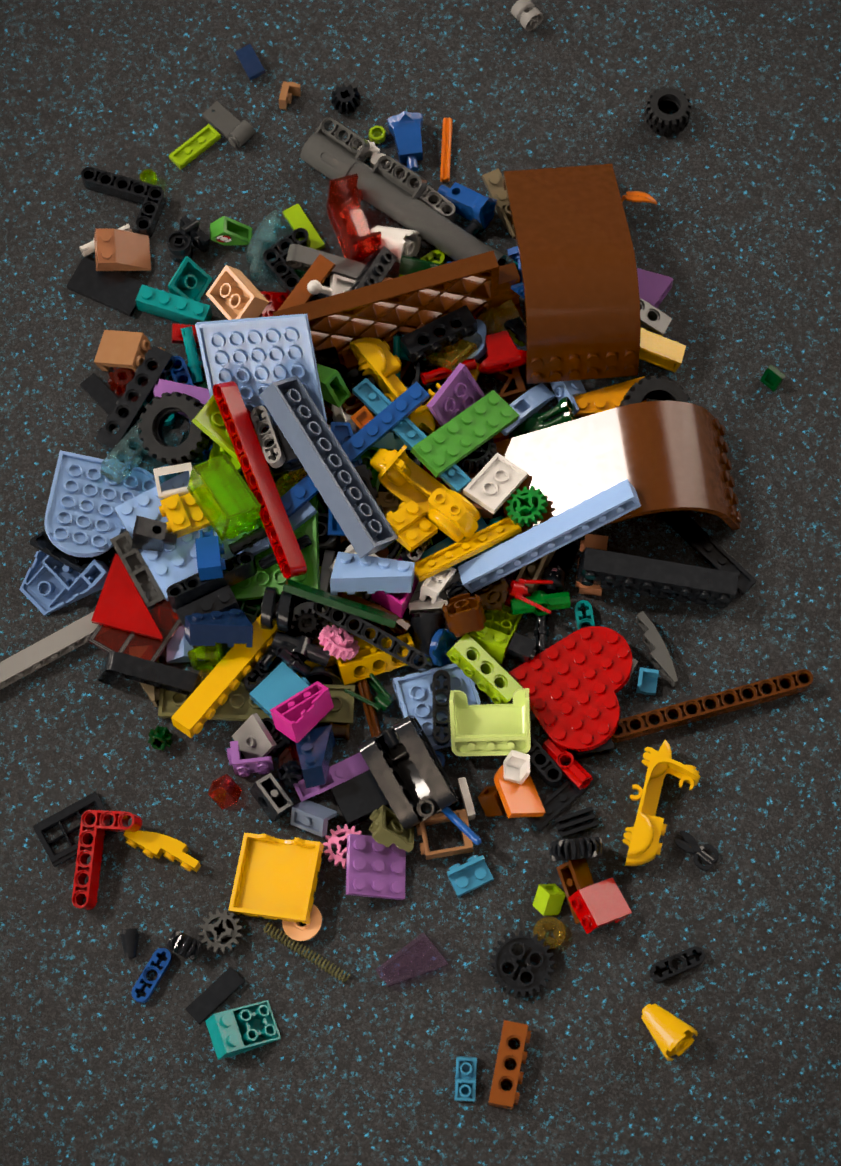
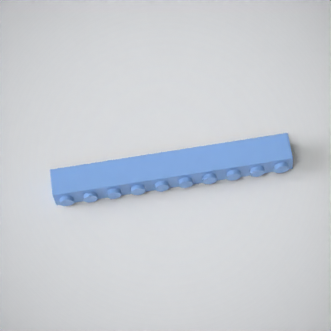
M628 479L621 481L609 489L584 500L582 503L532 527L526 532L499 544L497 547L458 566L463 586L470 593H473L641 507L635 488Z

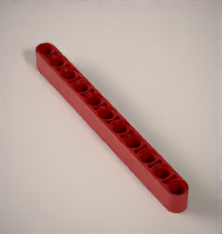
M234 381L215 384L213 387L214 398L281 573L286 579L304 575L307 571L304 557L238 386Z

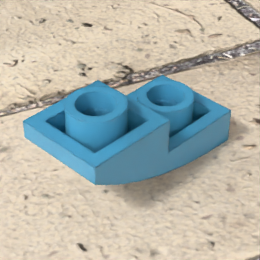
M456 1056L454 1100L475 1101L477 1057Z

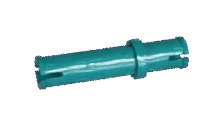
M192 326L181 328L188 360L187 367L190 369L192 382L204 381L200 366L202 363L199 361Z

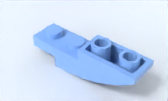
M543 383L525 392L509 405L519 414L518 420L502 430L501 433L506 437L523 421L551 401L555 395Z

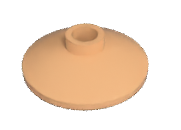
M314 904L310 912L309 924L301 926V922L296 923L282 920L285 933L296 941H307L313 938L319 932L322 925L321 913Z

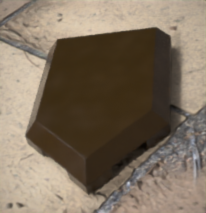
M502 577L470 593V596L475 597L476 594L480 597L483 610H502L510 586L505 578Z

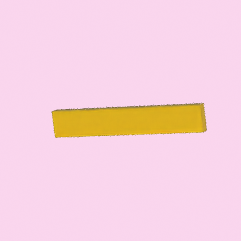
M506 517L474 533L470 538H464L460 542H456L415 562L414 574L419 582H422L522 532L521 527L518 523L515 525L509 517Z

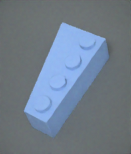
M338 552L330 578V595H337V592H347V595H351L359 591H367V594H375L377 591H384L385 593H411L414 582L415 562L366 556L360 559L358 554Z

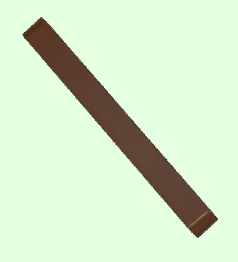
M801 669L619 719L617 729L621 731V734H613L611 740L613 743H619L805 692L813 682V674L809 670ZM803 677L807 679L808 683H801L799 681V678ZM780 683H787L789 685V688H782L780 686ZM766 687L771 693L765 694L761 689ZM743 693L751 694L752 698H744ZM731 698L734 703L727 704L724 699ZM712 703L715 708L708 709L705 704ZM693 708L696 714L691 715L686 709ZM674 713L678 718L672 720L668 717V714ZM655 718L659 723L653 725L649 722V719ZM636 723L640 726V729L633 730L630 725Z

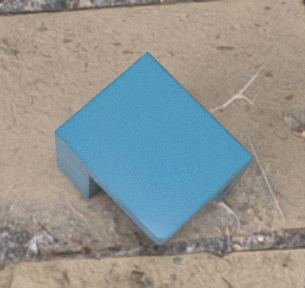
M640 667L636 693L655 695L659 670Z

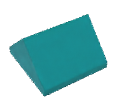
M185 256L167 286L169 293L199 302L213 278L188 256Z

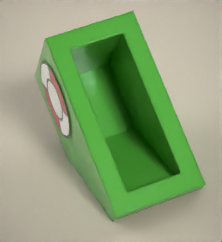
M223 216L210 223V240L224 246L252 244V228Z

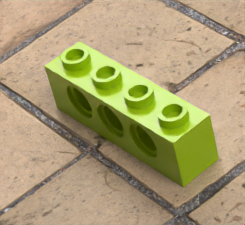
M468 633L446 653L451 662L456 664L481 691L485 692L494 704H507L513 698L515 691L522 688Z

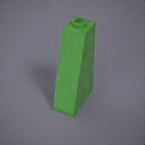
M317 364L323 399L339 408L351 396V393L337 370Z

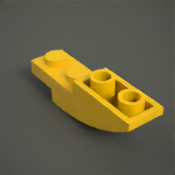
M149 831L125 832L123 834L129 846L135 849L138 846L143 849L142 853L151 859L153 857L160 859L164 853L163 856L172 862L177 860L181 863L180 866L189 872L191 870L197 872L201 867L198 860L186 854L188 851L187 845L177 839Z

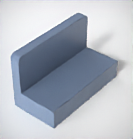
M304 800L292 806L290 824L323 837L327 835L328 820L337 816V811L310 800Z

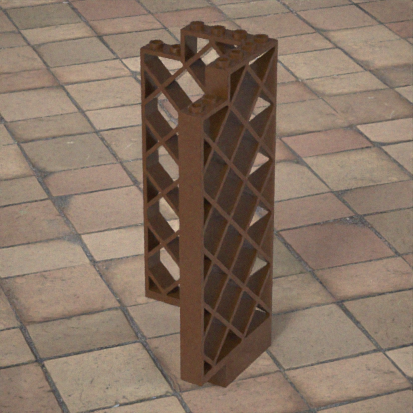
M494 251L273 312V316L307 314L314 351L335 346L340 359V371L346 373L347 369L341 352L351 350L350 342L361 338L384 340L396 336L397 333L406 335L416 330L422 323L426 325L467 305L472 315L477 319L483 309L487 308L495 333L501 332L505 321L519 316L526 327V322L519 305L520 295L511 290L512 285L520 283V276L515 262L499 267ZM487 330L486 336L494 334L493 332ZM459 341L453 347L449 345L440 351V353L447 355L443 367L451 365L454 359L459 362L464 361L458 354ZM486 354L484 355L482 360H479V362L476 363L481 364L486 359ZM401 360V367L403 368L401 382L403 384L410 372L414 373V363L412 364L407 360ZM518 367L509 369V373L502 371L487 374L505 383L499 396L506 403L515 401L526 392ZM480 373V374H479V376H478L476 382L479 381V379H480V377H481V375H482L483 373ZM448 378L442 379V384H441V386L444 384V382H445ZM375 382L374 385H375L380 391H382V390L379 388V386L376 384V382ZM514 386L515 390L509 391ZM429 397L421 406L427 404L432 397Z

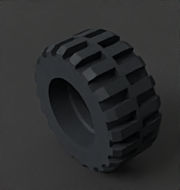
M654 375L648 379H640L638 383H635L623 397L624 399L621 401L620 406L641 403L645 399L689 403L691 397L689 393H684L683 390L685 388L682 385H676L677 381L674 379L668 381L666 376H660L657 379V376Z
M166 392L161 395V398L156 396L152 399L154 403H148L145 406L146 412L140 415L142 423H138V429L142 433L138 435L139 440L144 442L142 447L148 451L152 458L168 465L186 462L195 463V459H201L204 456L202 452L204 450L208 451L211 447L208 443L212 439L191 422L203 408L204 404L185 393L172 392L170 394ZM183 412L190 420L191 429L189 436L181 445L176 447L169 446L165 443L162 435L164 422L171 414Z

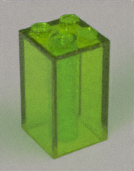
M227 454L192 467L187 489L222 541L228 538L233 539L238 534L252 531L256 526L261 505Z

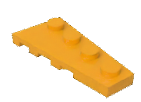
M645 377L575 396L574 399L579 411L574 416H589L619 407L628 390Z

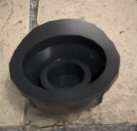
M316 665L305 677L310 684L317 681L321 684H342L341 679L334 675L332 669Z

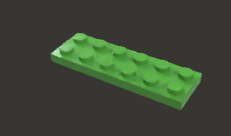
M492 390L413 446L411 452L437 478L518 420L519 414Z

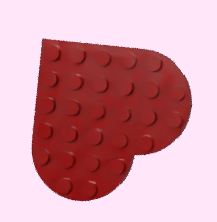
M589 626L571 633L534 656L533 660L529 659L528 662L521 664L508 673L522 688H529L530 709L549 738L561 748L583 752L598 748L606 743L615 733L621 713L616 693L626 685L630 678L633 656L627 641L618 632L607 627Z

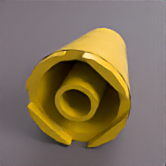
M648 1004L642 1010L641 1018L668 1061L674 1060L672 1056L675 1054L678 1057L682 1055L694 1042L692 1037L694 1034L697 1036L698 1032L657 1004Z

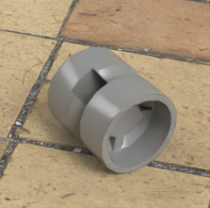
M518 0L511 8V14L520 21V24L526 31L535 29L544 17L531 0Z

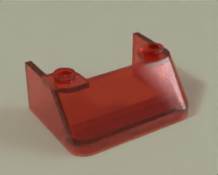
M356 173L329 180L326 208L344 257L361 262L379 250L382 234L381 231L372 233L361 208L363 194L357 188L358 175Z

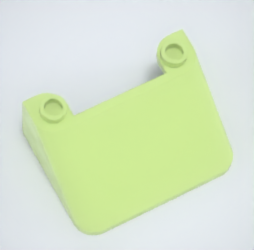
M529 688L516 690L513 694V704L468 705L467 695L463 691H450L451 748L455 755L461 757L508 755L511 750L525 754L529 752L531 748Z

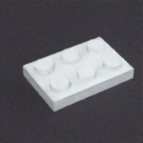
M496 453L463 489V494L494 514L527 478L528 472L499 453Z

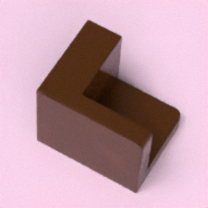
M486 786L478 796L487 817L504 815L506 811L496 786Z

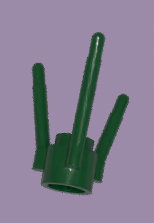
M372 673L370 674L372 680L366 679L368 684L378 693L374 698L376 703L353 691L344 689V692L371 705L377 711L380 708L385 711L394 701L391 694L386 691Z

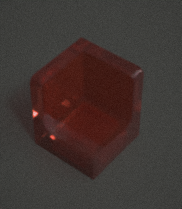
M226 774L212 781L208 795L221 809H225L238 802L242 790Z

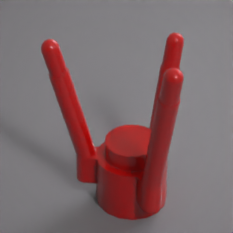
M519 578L518 581L513 580L511 582L509 595L551 614V610L525 598V596H531L530 593H527L528 586H525V584H553L554 582L552 580H526Z

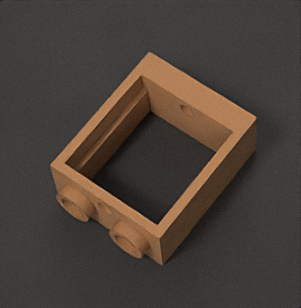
M466 809L453 811L469 827ZM439 813L416 825L418 836L422 835L423 840L422 843H419L421 855L425 854L426 860L473 852V843L461 831L464 846L430 852L425 826L451 820L443 813Z

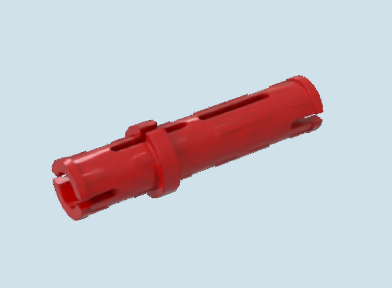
M474 358L462 362L455 361L452 365L421 373L422 383L426 385L449 377L459 363L465 364L469 371L477 369L476 361Z

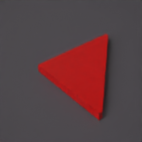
M115 554L91 620L92 623L163 641L162 634L118 554Z

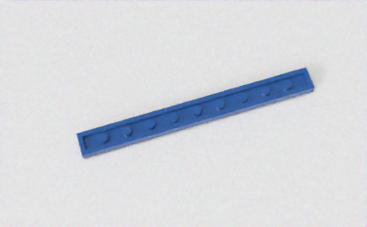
M417 381L341 446L351 463H354L430 397ZM309 475L305 476L281 497L288 518L319 493Z

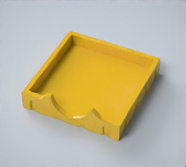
M244 833L228 911L236 915L243 914L251 917H263L273 920L281 919L283 921L309 924L324 845L321 842L303 840L296 837L294 840H284L267 834Z

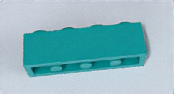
M145 285L141 286L135 299L138 310L182 324L195 325L197 322L211 321L213 316L210 305Z

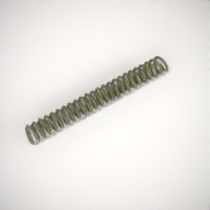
M269 922L263 928L264 933H267V935H271V938L274 937V940L277 939L278 942L281 941V944H284V946L291 948V951L294 950L295 953L298 952V955L301 954V957H304L305 959L308 958V961H311V963L318 965V968L321 967L322 970L325 969V972L328 971V974L335 976V978H338V980H342V983H344L350 977L351 974H348V976L344 980L347 971L341 977L344 969H342L341 972L338 974L340 967L334 973L337 965H335L334 968L331 970L334 963H332L330 967L327 969L330 961H328L327 964L324 966L327 958L320 965L323 959L322 956L321 959L317 962L320 954H318L316 959L313 961L317 952H315L314 955L310 958L311 954L313 953V950H311V952L307 956V953L310 950V948H308L307 951L304 953V950L307 946H304V948L300 952V949L303 946L302 943L300 947L297 949L300 941L297 942L294 948L293 946L296 940H294L293 943L290 945L292 939L290 938L289 942L286 944L289 936H287L286 939L283 941L284 937L286 936V933H284L282 938L279 940L283 931H281L280 934L276 937L277 933L280 930L277 929L276 933L273 935V932L276 929L275 926L273 930L270 932V929L272 928L273 924L270 925L267 931L266 929L270 924Z

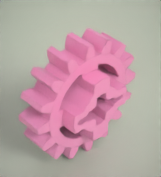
M335 625L323 627L318 637L320 640L319 644L324 646V651L328 650L330 656L332 655L336 659L341 657L343 661L354 658L360 648L357 645L358 640L353 639L354 635H349L348 631L341 627L336 628Z
M345 824L344 829H341L337 825V831L330 829L331 836H325L328 842L323 843L324 848L328 849L324 851V854L330 855L328 857L329 862L335 860L334 865L336 867L339 863L342 864L344 869L346 867L347 847L342 850L341 845L347 843V835H362L361 830L355 832V826L348 829V825ZM332 845L337 848L336 855L332 851Z

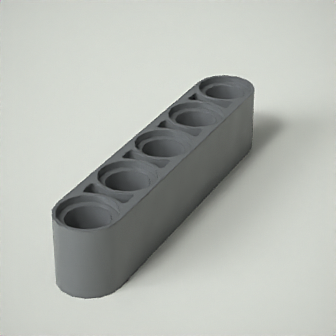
M291 244L289 246L286 264L289 267L307 272L319 254H321L336 265L327 278L336 274L353 280L357 279L366 265L298 244Z

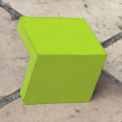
M539 884L533 907L543 916L559 915L565 898V892L556 884Z

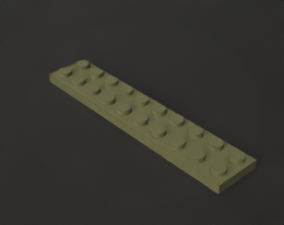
M240 681L237 690L232 691L228 695L225 704L220 705L216 709L215 715L210 720L246 721L254 713H257L261 720L270 717L251 700L250 692L244 687V681ZM323 684L329 688L334 707L317 724H330V722H334V724L346 725L347 723L353 725L355 697L344 692V689L355 692V685ZM160 688L158 717L171 718L189 696Z

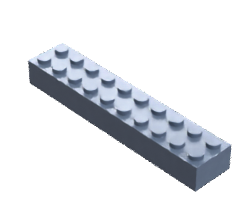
M298 376L273 382L259 396L359 558L361 559L385 549L398 538Z

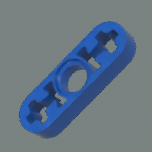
M159 948L152 955L132 989L131 994L136 1002L145 1003L152 996L172 962V955L169 950ZM166 953L167 961H161L159 965L162 968L161 971L156 966H152L153 963L156 965L159 963V954L163 955ZM150 970H155L158 974L154 981H149L146 978ZM144 980L146 984L151 985L152 987L149 989V987L146 986L144 990L146 996H141L140 998H138V994L136 992L137 990L141 991L144 988L145 985L142 983V981Z

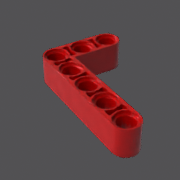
M87 810L82 814L72 893V903L75 907L91 910L96 906L105 831L137 832L142 827V819L139 815L125 811ZM95 816L96 820L92 824V818ZM114 817V821L112 825H110V819ZM132 818V823L128 826V820ZM93 836V842L90 844L89 840ZM91 856V861L87 864V859ZM88 876L89 880L87 884H85V878ZM84 896H86L85 904L82 902Z

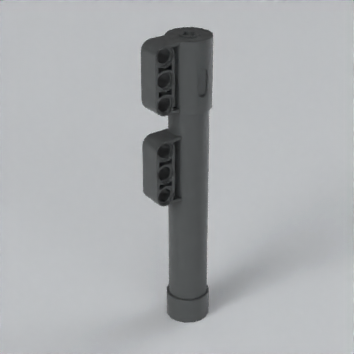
M330 117L323 119L316 132L306 141L301 151L302 161L342 188L349 189L405 228L419 232L418 236L454 261L494 251L499 267L505 265L507 259L505 254L490 244L486 245L419 200L427 187V182L422 176L387 155L381 156L374 168L365 164L363 160L369 152V142L341 122ZM333 123L334 128L329 131V125ZM347 132L348 137L346 140H343V135ZM362 142V147L358 150L357 144ZM390 160L391 165L386 169L385 164ZM405 170V176L400 178V172ZM419 179V186L414 188V182Z

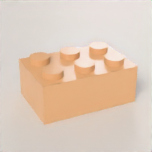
M227 265L206 293L228 320L257 318L269 303L241 270Z

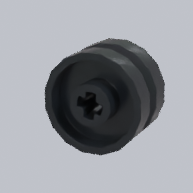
M267 586L261 606V628L272 630L275 624H277L279 631L289 632L294 615L295 595L282 591L279 598L278 588Z

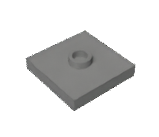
M257 713L252 714L232 735L234 741H238L240 751L245 759L266 757L277 746Z

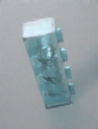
M142 418L137 421L102 462L100 473L117 484H120L123 479L127 480L132 469L140 465L142 457L145 454L148 455V451L142 447L144 442L139 440L138 435L142 433L138 429V423H142Z

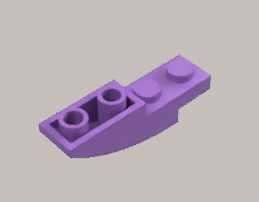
M359 752L331 765L326 784L306 789L304 779L293 785L302 802L370 769Z

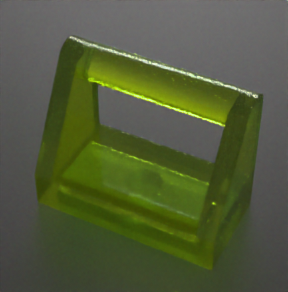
M215 643V646L196 647L188 651L187 655L194 670L212 671L224 657V651L221 643Z

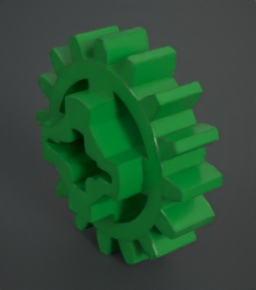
M524 486L523 491L517 489L516 495L511 494L513 499L507 500L509 504L506 507L507 515L515 525L518 523L520 527H523L525 523L528 527H530L531 522L538 524L537 519L543 520L542 513H547L545 508L548 506L547 498L539 488L536 490L534 486H531L529 490L526 486Z

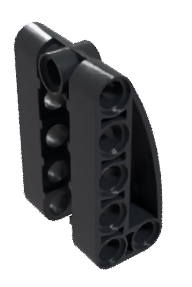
M407 716L394 724V726L381 732L380 735L372 737L358 746L361 755L397 819L406 831L458 801L440 760L414 716ZM426 802L432 806L429 814L423 809Z

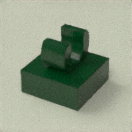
M770 365L760 381L774 392L779 388L786 376L778 368Z

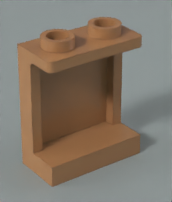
M104 330L94 363L101 371H109L110 367L131 368L136 371L137 367L142 365L145 360V354L150 348V340L142 332Z

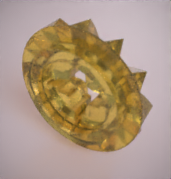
M544 917L535 924L533 935L538 934L537 941H540L546 934L544 928L551 930L555 927L553 932L554 938L550 936L545 938L543 944L544 947L550 945V949H555L563 943L566 930L559 919Z

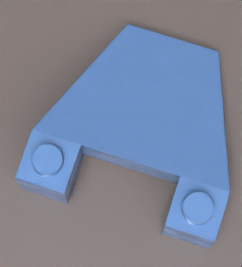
M39 550L36 552L32 567H29L19 590L46 616L103 589L110 568L103 561L94 559L82 573H79Z

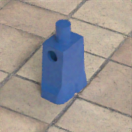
M403 111L398 115L388 118L387 125L389 132L395 140L399 162H407V167L416 172L418 171L417 161L423 160L421 140L423 115L421 113Z
M456 182L451 188L445 185L439 187L438 193L455 205V213L470 221L473 218L478 220L484 229L493 219L497 203L496 199L482 195Z

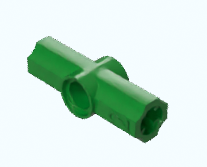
M535 591L531 596L525 597L549 610L570 608L571 604L569 592L546 594L544 591ZM510 599L512 615L533 612L537 616L548 614L522 600Z

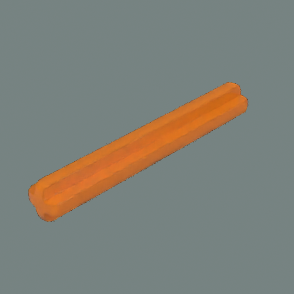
M446 117L443 119L441 182L450 181L452 118Z

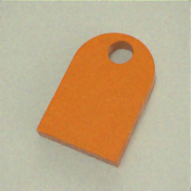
M502 765L495 773L494 783L508 818L543 816L545 809L530 774L522 785L504 780Z

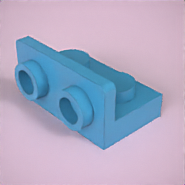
M474 855L467 859L468 862L462 865L458 863L449 868L450 871L447 872V877L457 897L494 880L483 855Z

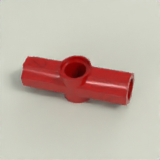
M547 739L543 743L542 748L561 768L562 774L566 775L580 790L585 789L590 784L593 777L574 759L570 752L555 744L551 739ZM566 761H570V762H571V763H570L569 765H567V766H563V765H562V764H563L564 762H566Z

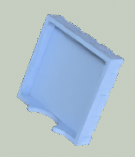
M456 664L393 678L392 684L403 718L414 716L418 720L434 750L451 746V737L448 744L444 746L437 745L433 741L432 679L434 673L438 670L447 671L450 675L451 690L463 691L467 695L468 705H480L481 703L475 683ZM439 676V679L436 680L440 681L439 689H443V682L446 679H443V676ZM438 694L436 700L439 703H444L447 697L444 694ZM440 712L436 715L438 721L443 722L447 719V715ZM440 727V733L436 735L440 737V740H444V737H446L443 734L444 727Z

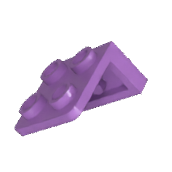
M230 741V748H227L229 764L233 766L235 775L246 777L250 773L268 774L274 770L271 756L241 759L238 741Z

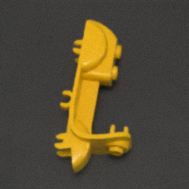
M361 338L350 342L354 356L359 361L358 371L366 370L362 373V376H372L384 395L391 402L407 390L395 375L401 371L402 362L397 355L393 356L389 351L391 349L386 341H381L378 338ZM437 383L436 388L439 390L441 385ZM428 389V394L433 398L436 393ZM427 404L424 406L420 405L407 417L420 430L430 435L435 431V420L433 414L426 406Z
M406 445L399 451L380 448L369 462L379 472L378 479L381 484L402 502L406 501L408 503L413 500L426 511L425 517L452 540L460 542L464 537L470 538L479 528L477 521L481 515L476 507L464 496L448 489L413 462L406 454Z
M666 739L659 751L651 747L644 749L646 752L643 753L644 760L641 763L648 767L644 787L642 789L636 784L632 786V789L637 790L639 794L636 796L630 794L629 799L633 801L640 799L635 824L633 827L625 828L627 832L623 835L625 839H622V842L629 847L625 866L643 865L655 859L656 854L660 855L662 843H659L660 835H665L667 824L663 823L664 818L655 815L666 774H671L680 779L679 788H682L684 782L690 784L689 790L691 791L700 780L699 771L696 770L695 766L684 765L672 759V751Z

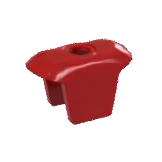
M507 331L487 335L486 359L479 365L478 372L492 374L522 366L526 362L527 351L517 349Z

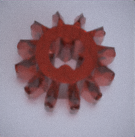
M114 367V372H109L108 384L111 391H116L118 396L122 392L123 394L125 393L126 385L135 376V371L131 368L117 369Z

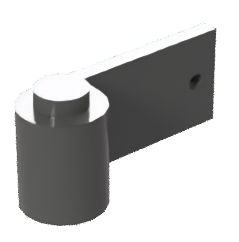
M218 101L202 114L209 123L228 139L233 147L240 148L255 134V130L249 122L245 120L240 122Z

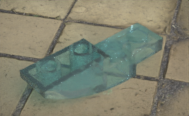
M273 210L261 222L249 243L246 259L247 264H251L249 271L251 281L258 282L259 275H262L264 265L262 264L263 253L277 243L278 234H276V231L281 226L278 210Z

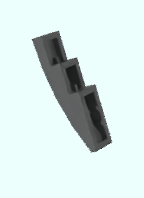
M128 531L110 539L147 608L165 599L139 550L132 548V538Z
M644 611L637 615L636 623L645 632L642 641L652 651L649 654V661L674 688L677 685L678 678L671 656L656 627Z

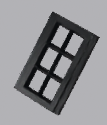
M96 791L32 826L54 867L76 856L78 850V842L73 844L69 835L79 830L80 825L66 831L62 822L76 814L81 822V812L94 804L97 810L106 811ZM59 825L63 834L48 841L44 832ZM105 831L104 840L118 831ZM93 836L89 840L90 844L93 842ZM65 837L69 847L55 854L51 844Z

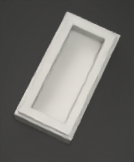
M458 778V786L464 808L467 812L468 821L475 819V810L466 778Z

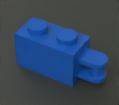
M210 529L207 532L201 530L200 538H195L197 569L200 581L224 578L223 570L226 569L225 558H222V554H225L224 543H220L218 535H214V529Z

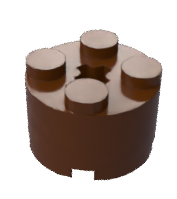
M470 593L460 594L450 598L449 604L445 605L444 603L442 608L448 629L456 637L464 636L472 631H481L485 628L486 617L478 595L475 594V597H471Z

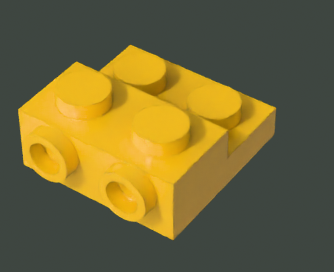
M197 490L180 497L178 494L160 500L162 506L158 508L162 518L165 516L168 522H165L169 533L178 534L177 538L211 526Z
M413 500L408 503L406 501L402 502L397 511H389L385 515V518L398 537L396 540L409 552H412L438 531V527L425 517L426 511Z

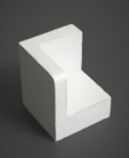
M511 750L503 761L504 780L522 785L530 774V755Z

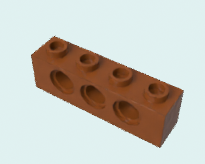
M504 1020L488 1105L513 1110V1105H518L520 1093L516 1092L517 1084L522 1085L524 1072L520 1071L521 1063H526L528 1053L524 1051L525 1043L529 1044L531 1031H528L527 1024ZM511 1040H517L520 1043V1047L513 1050L509 1047L508 1043ZM508 1060L514 1061L516 1068L514 1070H507L504 1066L505 1062ZM503 1081H509L513 1087L509 1091H504L500 1085Z

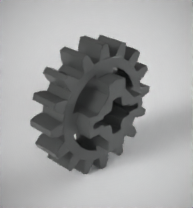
M216 909L215 915L209 912L210 918L203 917L205 924L199 925V928L203 930L199 933L200 937H204L201 940L202 944H207V950H211L213 947L215 954H217L219 949H221L223 954H225L226 948L233 951L232 945L238 946L237 938L243 937L242 934L238 933L243 930L242 926H237L240 923L239 918L234 920L235 914L232 912L228 915L226 909L223 911V914L220 913L219 909ZM228 921L233 924L234 930L228 928ZM223 927L225 933L222 932L220 935H218L217 930L220 931ZM208 933L214 935V942L208 938Z

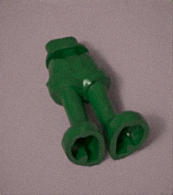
M564 397L552 409L542 414L539 412L534 413L513 430L514 436L517 437L575 420L576 417L572 413L574 408L570 399ZM563 413L561 416L551 421L545 422L546 420Z

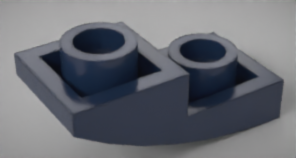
M251 44L235 51L250 81L266 73Z

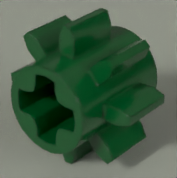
M157 725L156 729H151L148 734L150 736L148 743H151L153 749L164 751L165 747H170L172 743L173 733H170L167 727H159Z

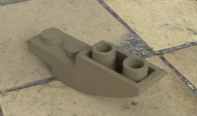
M498 168L482 175V179L489 192L488 196L497 200L496 212L510 235L514 238L515 232L506 190L504 191V179Z

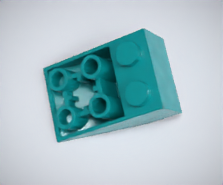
M268 1000L215 1013L205 1021L218 1060L235 1056L281 1039Z

